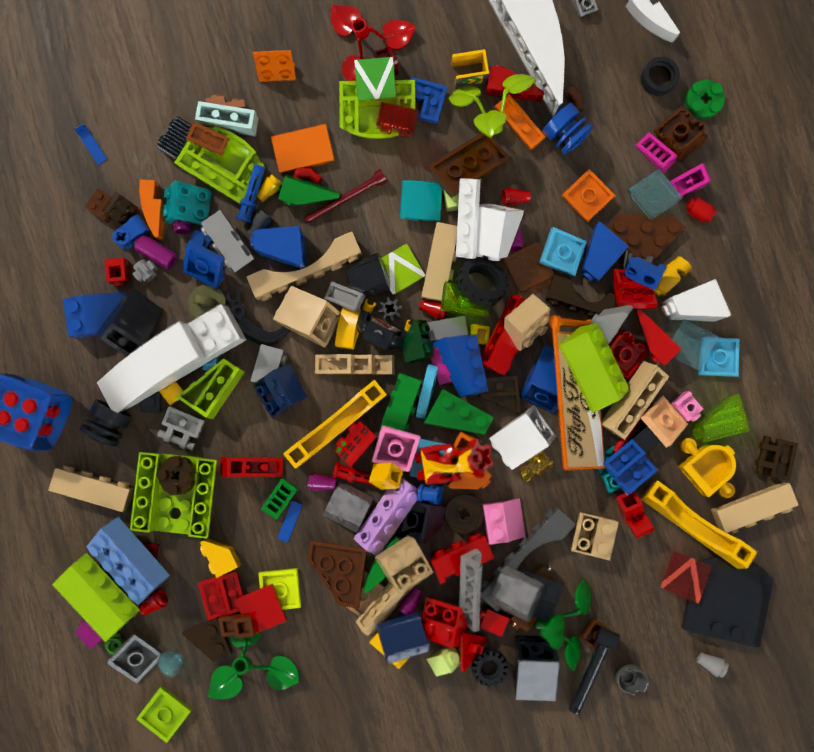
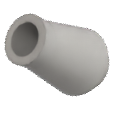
M700 652L696 661L714 676L721 678L725 676L729 666L725 659Z

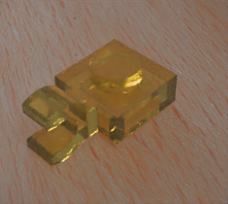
M542 450L528 459V465L521 468L518 472L527 483L533 478L535 473L540 476L554 466V463Z

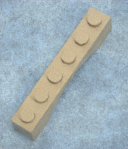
M351 231L335 238L326 253L306 268L292 272H273L263 269L247 276V280L255 298L266 301L272 298V294L277 292L281 294L287 292L290 289L289 287L293 285L300 286L307 283L309 278L314 277L316 279L325 275L324 272L330 269L332 271L340 269L344 263H354L359 260L362 253Z

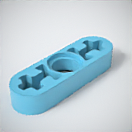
M429 364L427 367L416 418L426 420L436 382L438 366Z

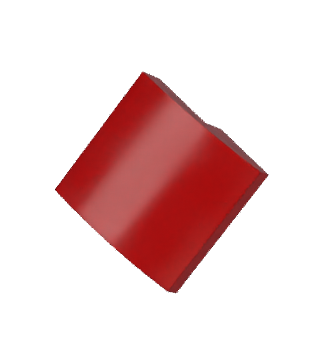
M614 269V290L618 307L631 305L633 309H656L658 303L653 289L629 279L625 275L624 269Z
M237 571L197 582L207 620L240 611L235 599L243 596Z

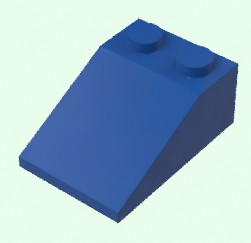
M127 292L64 298L63 304L68 337L79 339L97 336L96 332Z

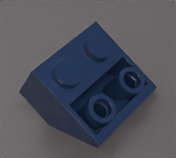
M290 364L272 370L254 384L256 392L271 418L292 408L308 397Z

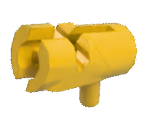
M678 256L666 265L667 267L656 290H653L656 296H665L680 282V275L685 277L691 271L692 266L684 258Z

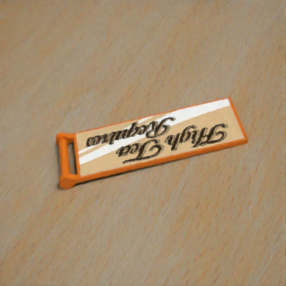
M553 315L549 319V324L553 330L564 470L605 468L603 465L605 457L601 409L591 412L559 347V344L573 333L560 331V326L579 328L580 326L589 325L591 319L583 321L565 319Z

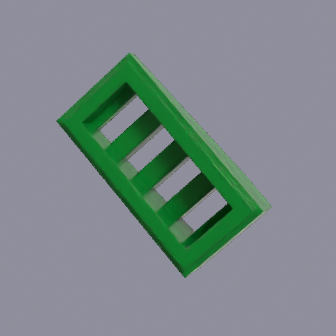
M282 478L261 510L277 520L299 488L287 479ZM284 486L289 491H291V493H286L281 489V487ZM279 492V493H281L283 496H285L287 499H286V500H283L282 498H280V497H279L278 495H276V494ZM275 498L282 503V506L280 507L272 500ZM269 504L275 507L278 512L275 513L268 508Z

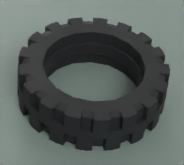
M480 257L470 258L467 262L465 261L458 271L455 280L458 284V291H461V295L466 297L467 301L470 303L474 302L477 306L484 305V307L494 306L497 302H500L508 289L509 282L506 280V273L502 272L503 269L500 266L498 267L493 261H488L487 258L480 259ZM468 274H484L494 283L495 290L484 291L477 288L470 281Z

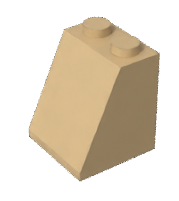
M291 286L285 294L280 307L277 309L273 320L281 326L326 348L338 325L341 313L328 301Z

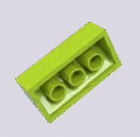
M598 323L580 326L559 344L591 412H596L621 400L630 391Z
M87 553L73 563L52 584L105 643L139 612L138 607Z

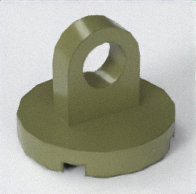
M207 284L196 287L188 299L189 310L195 318L202 316L220 304L227 306V299L224 293L219 288L215 289Z

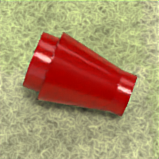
M509 187L502 191V204L508 207L530 202L531 200L530 191Z
M422 299L419 310L424 311L437 320L445 319L449 308L448 305H445V302Z
M163 590L154 591L138 607L141 615L146 616L151 612L165 608L169 602L168 596Z

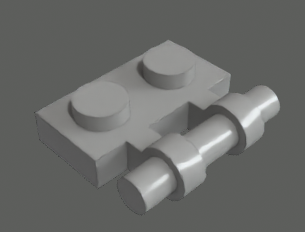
M169 406L161 423L167 426L168 429L166 432L160 429L157 437L162 438L164 442L177 444L179 448L184 450L187 448L193 451L196 444L190 442V438H199L205 420ZM175 430L184 433L183 437L175 436Z

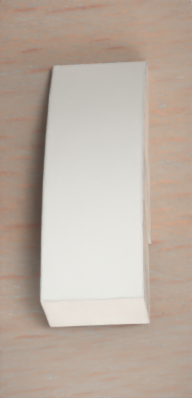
M650 0L628 1L626 8L642 26L671 43L676 40L680 31L660 2L652 5Z

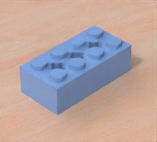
M119 517L102 527L86 546L90 554L96 557L104 570L110 573L115 582L125 590L129 598L137 605L150 596L170 576Z

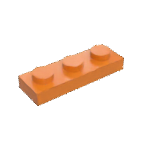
M511 95L506 96L503 112L507 116L506 123L531 151L546 136ZM502 100L495 105L494 109L496 111H500Z

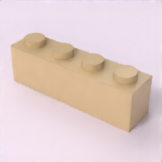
M436 223L421 299L444 302V299H449L451 288H447L448 280L452 281L454 269H451V265L457 259L455 251L457 226Z
M643 361L627 384L630 391L621 400L612 405L602 420V426L612 434L625 440L665 384L669 375L658 366Z
M68 465L55 468L48 491L120 512L129 511L135 488L129 487V483L123 481L115 483L111 481L112 478L106 476L94 477L92 472L85 470L77 472L74 471L75 467Z
M781 482L713 508L711 511L718 528L728 534H734L741 527L755 526L759 520L773 519L777 513L785 514L791 512L793 507L798 506V502L790 483Z

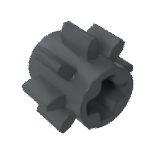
M387 297L385 304L380 302L383 309L378 311L379 313H384L383 320L388 317L393 322V317H400L398 310H401L402 306L396 305L397 299L392 302ZM391 306H394L393 308L395 312H390L388 314L386 307L390 308Z

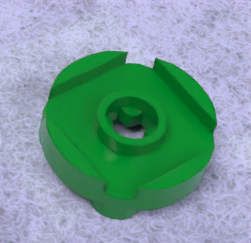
M711 80L695 82L685 97L686 108L690 109L693 116L699 119L713 117L722 109L725 102L722 85ZM707 96L709 98L707 104L704 103V100H701V97Z

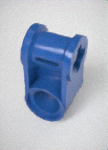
M135 215L113 232L112 239L122 249L128 250L134 246L136 238L144 234L149 236L151 230L140 215Z
M421 484L418 489V501L442 505L444 485Z

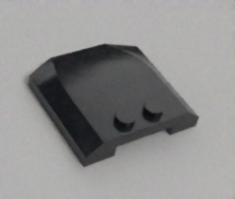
M719 556L695 561L701 600L699 603L696 601L692 577L681 628L705 636L752 647H760L774 580L753 564H750L745 569H737Z

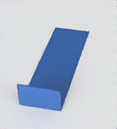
M84 124L74 129L98 165L108 160Z
M294 501L291 502L277 539L288 543L302 504Z

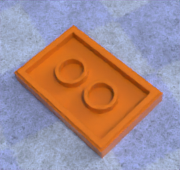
M326 124L271 136L280 174L293 172L298 168H310L335 162Z

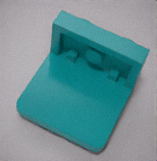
M176 180L165 188L164 197L166 198V205L162 209L163 223L172 224L175 220H181L202 226L201 222L209 217L211 191Z

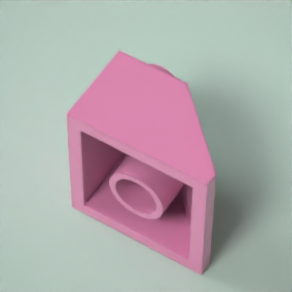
M382 425L374 448L372 462H392L403 471L410 472L420 436Z
M520 498L482 504L489 545L510 542L526 536Z

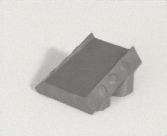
M339 480L323 516L357 533L373 497Z
M506 566L500 570L501 573L492 595L489 596L492 604L529 622L543 591L544 584L526 576L521 571Z

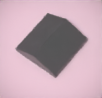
M133 633L107 660V664L135 683H138L164 656V653L149 638Z

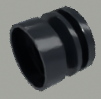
M95 399L89 412L96 418L85 417L84 422L88 425L82 424L79 430L98 443L117 447L119 444L117 438H122L123 436L117 430V427L127 429L133 416L126 411L122 413L113 411L107 402Z

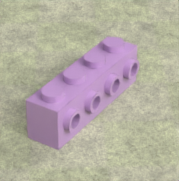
M401 478L399 489H387L354 537V540L366 551L376 556L380 554L417 501L418 488L404 478Z

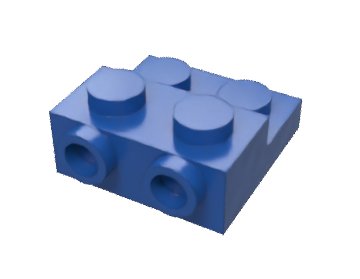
M190 240L186 244L183 272L217 289L224 281L226 267L223 265L225 258Z

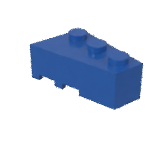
M477 334L445 337L432 343L443 358L441 361L443 365L446 364L451 374L449 377L460 397L474 396L488 391Z

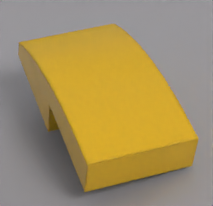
M342 308L336 333V347L354 350L359 334L356 324L361 314V309L357 313L348 308Z

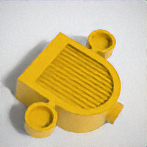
M691 438L682 439L679 444L680 450L683 453H691V455L677 467L702 496L710 497L717 491L721 497H732L735 493V488L731 483H727V481L732 478L736 470V461L733 456L735 454L734 450L728 445L725 447L705 445L697 449L695 440Z

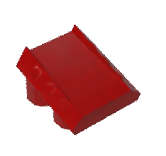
M621 328L608 344L626 381L632 377L650 352L644 344L636 341L630 332L623 331Z

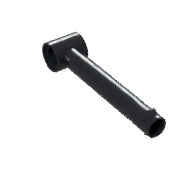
M599 627L594 639L597 647L569 707L573 714H580L609 650L615 651L619 643L620 634L604 627Z

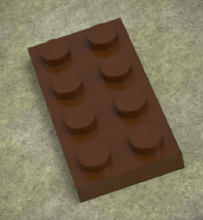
M480 133L430 164L427 170L452 198L459 193L460 178L482 179L508 162L510 157L493 137L490 138Z

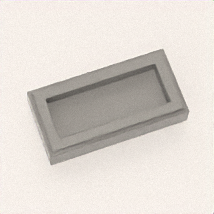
M331 281L324 299L358 313L366 295Z

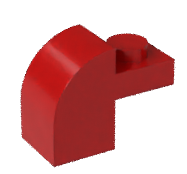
M635 491L629 496L624 493L616 497L620 514L636 539L654 531L653 525L644 512L643 503Z

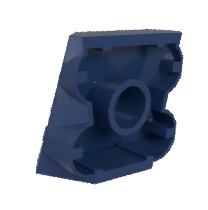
M412 613L376 624L387 664L409 657L414 658L428 652L429 643L422 626L421 616L418 613Z

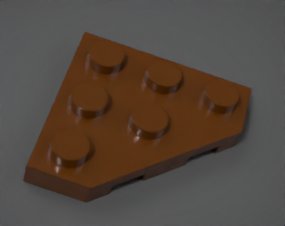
M619 214L607 226L609 230L629 246L627 249L633 253L634 257L646 259L647 256H653V260L686 229L674 215Z
M310 540L307 560L316 570L326 588L332 593L337 604L357 609L360 607L368 551L359 547Z

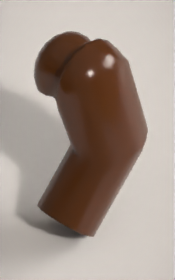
M569 85V87L564 88V96L566 98L571 97L575 107L582 112L583 95L575 86Z

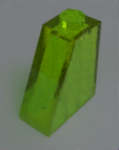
M740 394L728 395L694 423L693 434L698 442L705 443L750 431Z

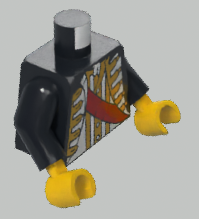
M366 299L356 324L357 329L362 332V338L385 350L401 348L404 344V338L411 327V320H407L403 331L371 316L370 314L376 303L374 302L373 305H369L367 303L368 299Z

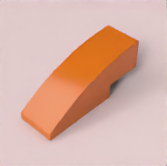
M139 179L140 200L146 222L154 237L159 241H164L165 223H163L162 209L166 203L159 199L160 185L155 180Z

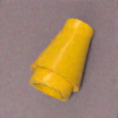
M273 174L269 177L267 176L258 191L257 197L262 202H265L281 190L282 182Z

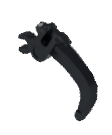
M236 291L237 298L235 300L230 298L229 293L226 294V298L232 306L230 311L247 339L259 345L271 346L279 343L291 331L288 328L282 327L277 331L267 332L257 327L245 317L246 310L241 304L240 292Z

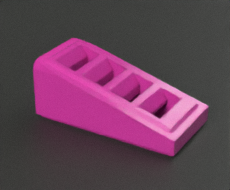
M650 132L635 145L661 173H665L676 162L677 155ZM651 141L652 144L645 148L644 146ZM656 146L657 149L651 153L650 151ZM662 152L663 154L657 158L656 156Z

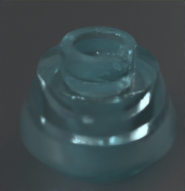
M163 652L158 658L159 667L167 677H175L183 667L184 659L180 652Z

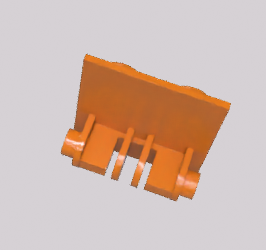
M291 50L253 52L259 82L296 80L295 62H293Z

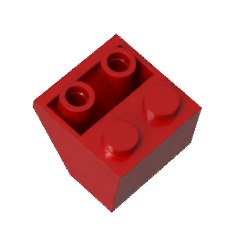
M426 597L421 621L426 639L451 648L460 647L461 632L466 633L467 630L463 608Z

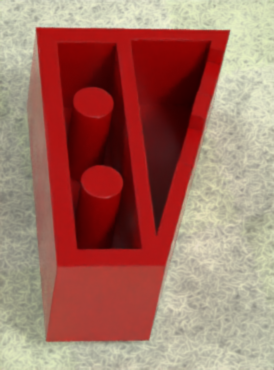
M473 534L469 536V540L462 543L460 540L452 543L449 549L444 550V548H440L433 552L434 555L431 556V562L440 584L446 582L445 578L452 575H460L461 556L474 549L481 552V564L494 558L484 534Z

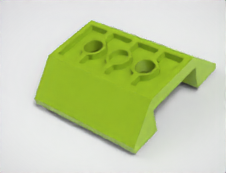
M139 452L130 530L188 534V537L208 539L217 460L184 455ZM169 457H186L193 462L196 468V474H194L195 485L186 494L169 495L162 489L157 479V471ZM173 508H178L181 511L179 518L172 516Z

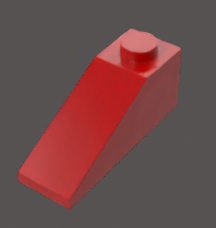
M501 65L490 66L486 95L503 97V91L506 89L503 87L504 80L512 75H516V73ZM532 85L523 92L516 94L508 92L506 96L510 94L513 99L541 102L544 91Z
M638 309L637 314L649 350L653 354L651 359L659 366L661 364L666 366L682 349L641 309Z
M221 457L220 476L283 477V458Z

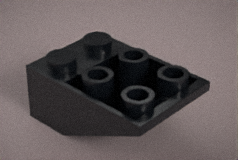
M131 287L96 333L101 340L124 355L129 356L145 344L163 309Z

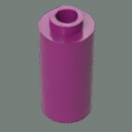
M145 234L139 236L134 241L135 251L167 270H170L178 259L177 253Z

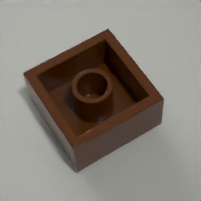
M97 188L85 208L108 223L111 217L102 210L111 199V196Z
M592 618L579 638L595 650L597 644L594 643V639L599 627L608 628L595 618Z

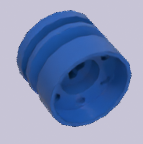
M569 103L561 109L542 131L550 141L558 137L560 138L556 144L557 149L566 144L561 150L563 155L578 148L594 128L591 123L583 128L588 120L586 117L578 122L576 121L580 111L573 103Z

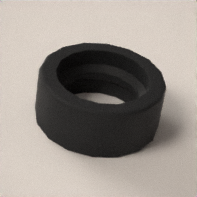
M665 56L651 59L641 74V84L644 90L654 96L668 94L678 83L680 77L679 68L672 59ZM652 68H665L671 76L670 82L666 86L655 85L649 77Z

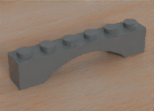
M550 508L545 513V519L541 524L539 522L536 523L531 529V535L528 538L525 536L518 543L519 548L515 552L511 551L506 556V562L494 569L491 579L489 581L485 580L481 584V597L494 610L498 611L500 607L492 604L489 596L492 595L501 573L500 570L506 566L517 570L524 558L534 549L553 540L564 539L575 527L576 524L559 508Z

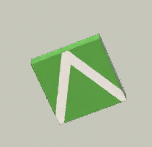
M393 57L354 60L358 100L396 97Z

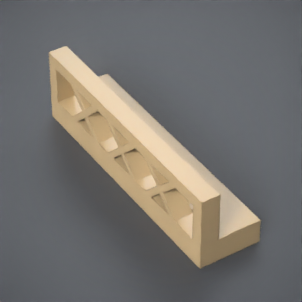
M389 582L356 620L361 631L367 636L370 633L373 635L377 630L376 624L384 622L414 586L399 594L391 582Z

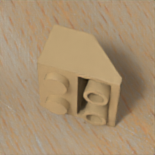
M534 294L505 317L504 328L519 351L525 347H530L538 335L542 336L548 330L550 308Z
M580 512L571 551L610 560L619 522Z
M406 536L375 556L382 571L399 594H402L433 573L417 542L410 536Z

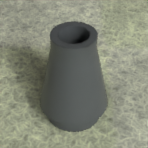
M260 210L259 213H256L247 233L253 236V230L267 229L272 225L273 218L263 210Z

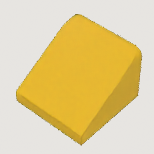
M478 324L468 325L469 335L477 334L478 344L487 345L490 327Z

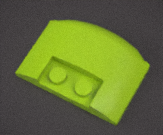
M395 80L396 97L358 100L356 81H339L340 128L355 136L369 139L391 138L399 136L411 128H415V80Z
M217 126L207 127L230 138L223 156L187 141L174 163L190 175L195 176L227 198L241 205L240 200L245 197L254 164L263 167L264 164L260 162L255 150L236 134Z

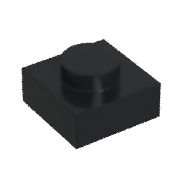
M156 392L140 402V412L161 411L160 392Z

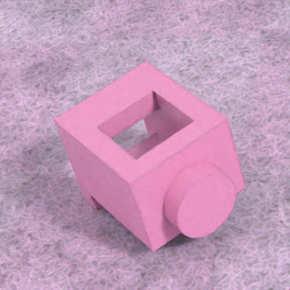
M686 391L670 404L685 421L691 420L694 422L701 416L700 412L703 408L691 395L692 393ZM689 404L692 407L691 411L687 409V406Z

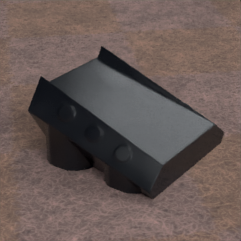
M378 252L346 266L352 290L366 295L364 300L376 294L385 293L390 289V279L384 261Z

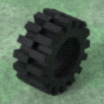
M485 648L482 655L478 653L471 666L476 681L480 682L482 686L487 685V687H491V685L496 687L497 683L501 684L503 682L502 679L507 676L506 672H508L504 656L501 655V652L495 651L494 648H491V650ZM488 660H492L497 664L496 671L490 675L482 671L483 663Z

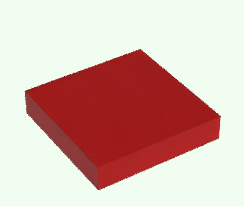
M273 583L235 599L241 615L252 616L255 633L287 621Z

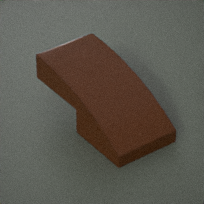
M222 615L218 618L222 637L236 636V638H244L256 635L253 619L250 615Z

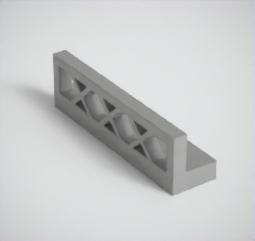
M477 549L461 556L459 607L463 608L467 627L474 633L479 630L482 573L481 552Z

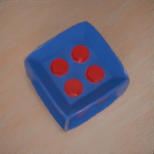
M1 373L0 441L31 451L51 450L62 433L71 410L73 397L41 382L14 374Z

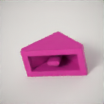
M702 163L671 180L670 184L676 197L680 198L704 188L712 180L705 164Z

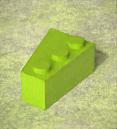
M222 359L208 370L204 376L196 382L194 381L190 384V387L175 397L204 417L214 419L245 371L232 362Z

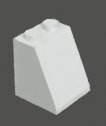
M479 204L476 257H483L485 255L488 256L489 260L500 261V258L508 257L524 210L495 204Z
M716 279L661 302L663 305L661 306L662 312L669 320L715 322L731 316Z
M534 405L494 433L489 439L491 440L492 447L501 454L504 464L513 470L547 448L556 438V434Z

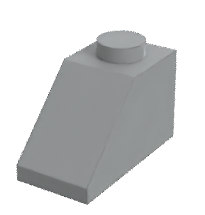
M628 305L604 309L600 315L595 314L590 324H599L609 344L633 307Z
M261 344L251 382L257 383L272 370L285 366L287 362L286 352Z

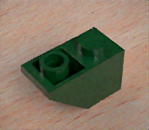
M414 320L404 338L402 350L405 363H416L434 358V347L429 336L430 327L426 320Z

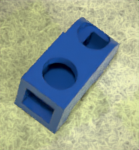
M632 257L625 269V275L639 284L656 290L667 266L660 263L659 266H655L645 262L640 257Z

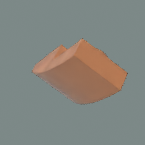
M218 94L205 99L207 103L248 109L244 99H232L228 102L224 95Z

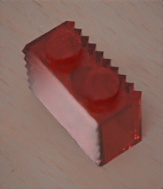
M381 102L376 123L377 129H380V132L384 134H391V132L399 133L398 136L403 138L415 136L419 110Z

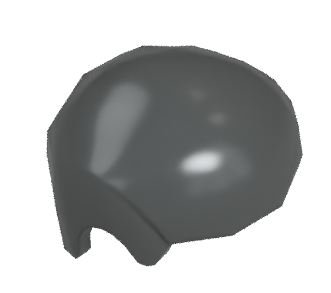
M635 664L623 666L616 674L617 686L623 693L635 695L639 691L645 692L649 685L648 676L641 667Z

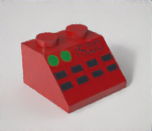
M361 421L358 424L354 422L347 430L350 432L346 438L342 436L335 444L337 447L335 452L350 467L357 462L378 437Z

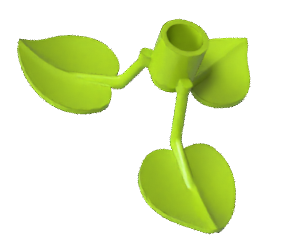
M524 74L512 75L505 79L503 87L506 89L503 91L500 111L492 110L486 113L478 98L481 91L473 86L457 89L448 99L451 104L458 107L470 105L473 101L477 102L482 114L475 117L474 125L483 134L492 138L494 134H498L503 130V125L507 120L506 114L503 113L507 93L516 94L523 92L537 80L535 77Z

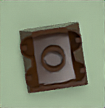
M682 107L653 131L677 155V158L682 161L701 144H704L708 138V135L704 132L705 125L701 121H694L691 118V113Z

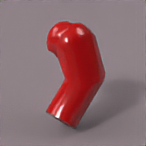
M298 168L293 177L301 180L309 178L317 185L323 179L312 168Z

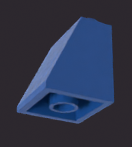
M300 226L253 230V236H250L251 247L261 257L298 270L307 267L304 233Z
M545 344L525 382L520 398L551 413H554L559 407L554 347Z

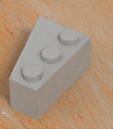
M221 210L201 222L203 226L201 228L202 232L207 238L211 237L214 242L212 244L218 254L222 253L225 258L224 262L230 270L233 269L236 272L254 260L255 257Z

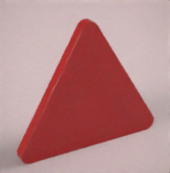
M461 632L460 667L462 672L468 669L478 653L482 655L483 646L488 640L487 637Z

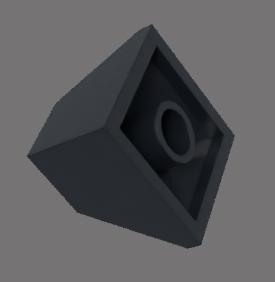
M417 500L397 528L395 535L402 538L410 536L417 543L426 544L442 527L446 507Z
M522 570L521 572L526 576L544 584L532 617L547 622L558 604L564 585Z

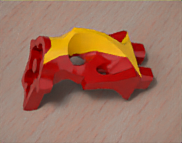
M473 439L469 442V446L464 449H457L454 447V444L420 448L421 451L415 453L414 456L416 463L423 462L424 470L418 471V481L426 482V485L462 480L458 472L470 473L477 478H484L485 470L494 466L491 458L492 444L480 446L478 439ZM441 450L445 452L444 456H440ZM457 456L459 460L458 463L454 465L452 462ZM445 472L452 473V476H446Z

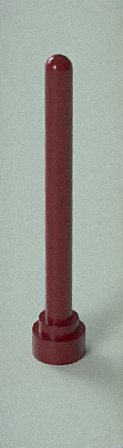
M380 169L377 170L368 181L306 215L305 221L309 223L374 185L382 186L386 184L387 180Z

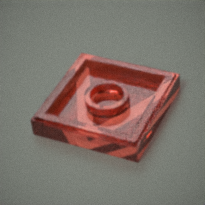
M674 551L661 588L699 603L713 566Z

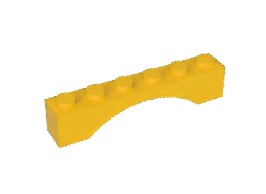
M373 380L331 417L284 452V456L295 469L299 468L382 401L387 394Z
M661 482L651 483L641 497L642 501L735 568H748L755 557L756 550L742 540L720 530L700 517Z

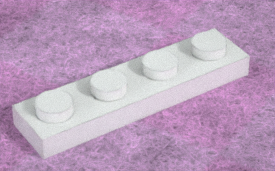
M460 178L456 257L476 258L481 179Z

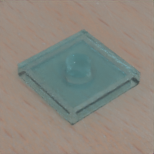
M660 169L628 189L629 195L650 220L683 198Z
M683 319L672 339L682 349L674 359L700 371L719 336Z

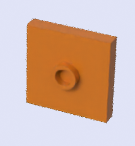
M590 169L561 195L587 223L616 196Z

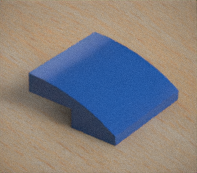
M633 439L603 463L609 474L627 496L658 471L644 456L646 453Z

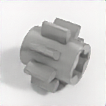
M140 260L133 266L135 272L132 274L137 281L148 283L157 276L154 271L158 268L150 260Z

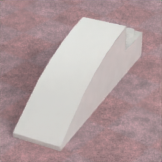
M489 0L529 75L536 78L535 86L544 91L543 100L554 117L559 112L563 103L565 56L559 20L553 1Z
M220 304L188 324L178 322L119 362L97 384L110 409L122 413L246 341V338L229 307Z

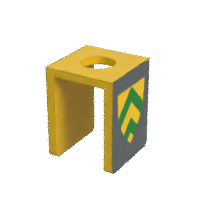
M485 49L452 55V67L481 63L482 72L456 76L455 88L488 82L489 69Z

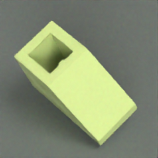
M444 645L427 658L436 676L451 673L460 665V647L451 648Z

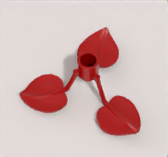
M335 4L331 8V22L335 32L340 36L347 37L353 31L358 41L359 57L351 55L342 64V74L346 81H356L354 60L369 59L363 58L361 41L369 36L370 31L381 39H386V45L394 50L404 48L410 42L415 31V25L410 22L392 20L383 26L384 35L374 30L371 25L367 26L366 21L361 17V13L357 8Z

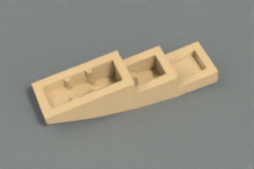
M315 355V374L395 375V356Z

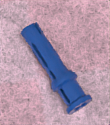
M254 164L245 197L240 200V211L235 219L252 224L251 218L254 209L257 208L255 201L266 169L265 167ZM256 176H257L258 178H257V181H256V184H255V188H254V191L252 192L253 184H254L255 178H256Z

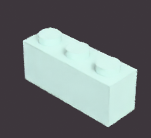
M198 101L195 116L197 123L203 124L205 127L217 126L232 133L256 136L259 118L255 110Z

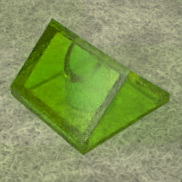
M445 281L440 311L469 317H488L489 313L484 305L477 306L474 302L470 303L466 297L461 295V291H458V284Z

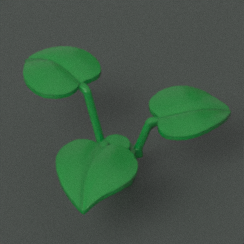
M582 578V582L578 585L575 593L576 611L552 615L547 622L538 619L536 624L537 631L541 633L553 649L558 650L564 640L567 642L565 658L572 671H575L580 661L582 646L577 636H573L571 640L564 636V617L580 613L586 615L589 612L592 594L590 586L584 578Z
M261 632L256 633L253 637L236 638V636H229L234 647L244 646V649L240 653V658L233 662L232 667L227 665L221 666L214 671L211 677L208 697L223 700L236 696L243 687V681L238 675L250 670L268 669L269 671L266 675L267 683L276 690H284L299 683V672L293 661L285 656L274 657L271 661V666L252 665L251 658L245 656L248 645H254L258 642Z

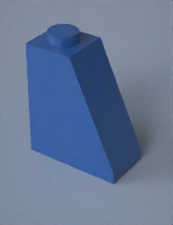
M600 221L593 228L581 269L583 277L590 283H597L629 247Z

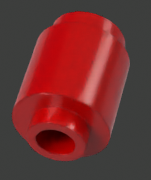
M699 197L691 198L686 205V209H688L687 214L701 222L709 223L716 213L713 205Z

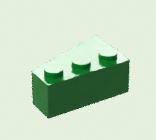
M399 373L380 429L383 425L408 432L410 423L407 421L409 415L413 416L417 405H414L416 397L420 398L422 387L420 386V380Z
M442 389L424 423L485 435L494 417Z

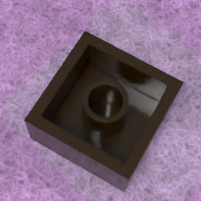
M115 192L102 211L121 225H124L134 215L138 207Z

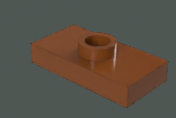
M193 121L186 140L223 156L230 138Z

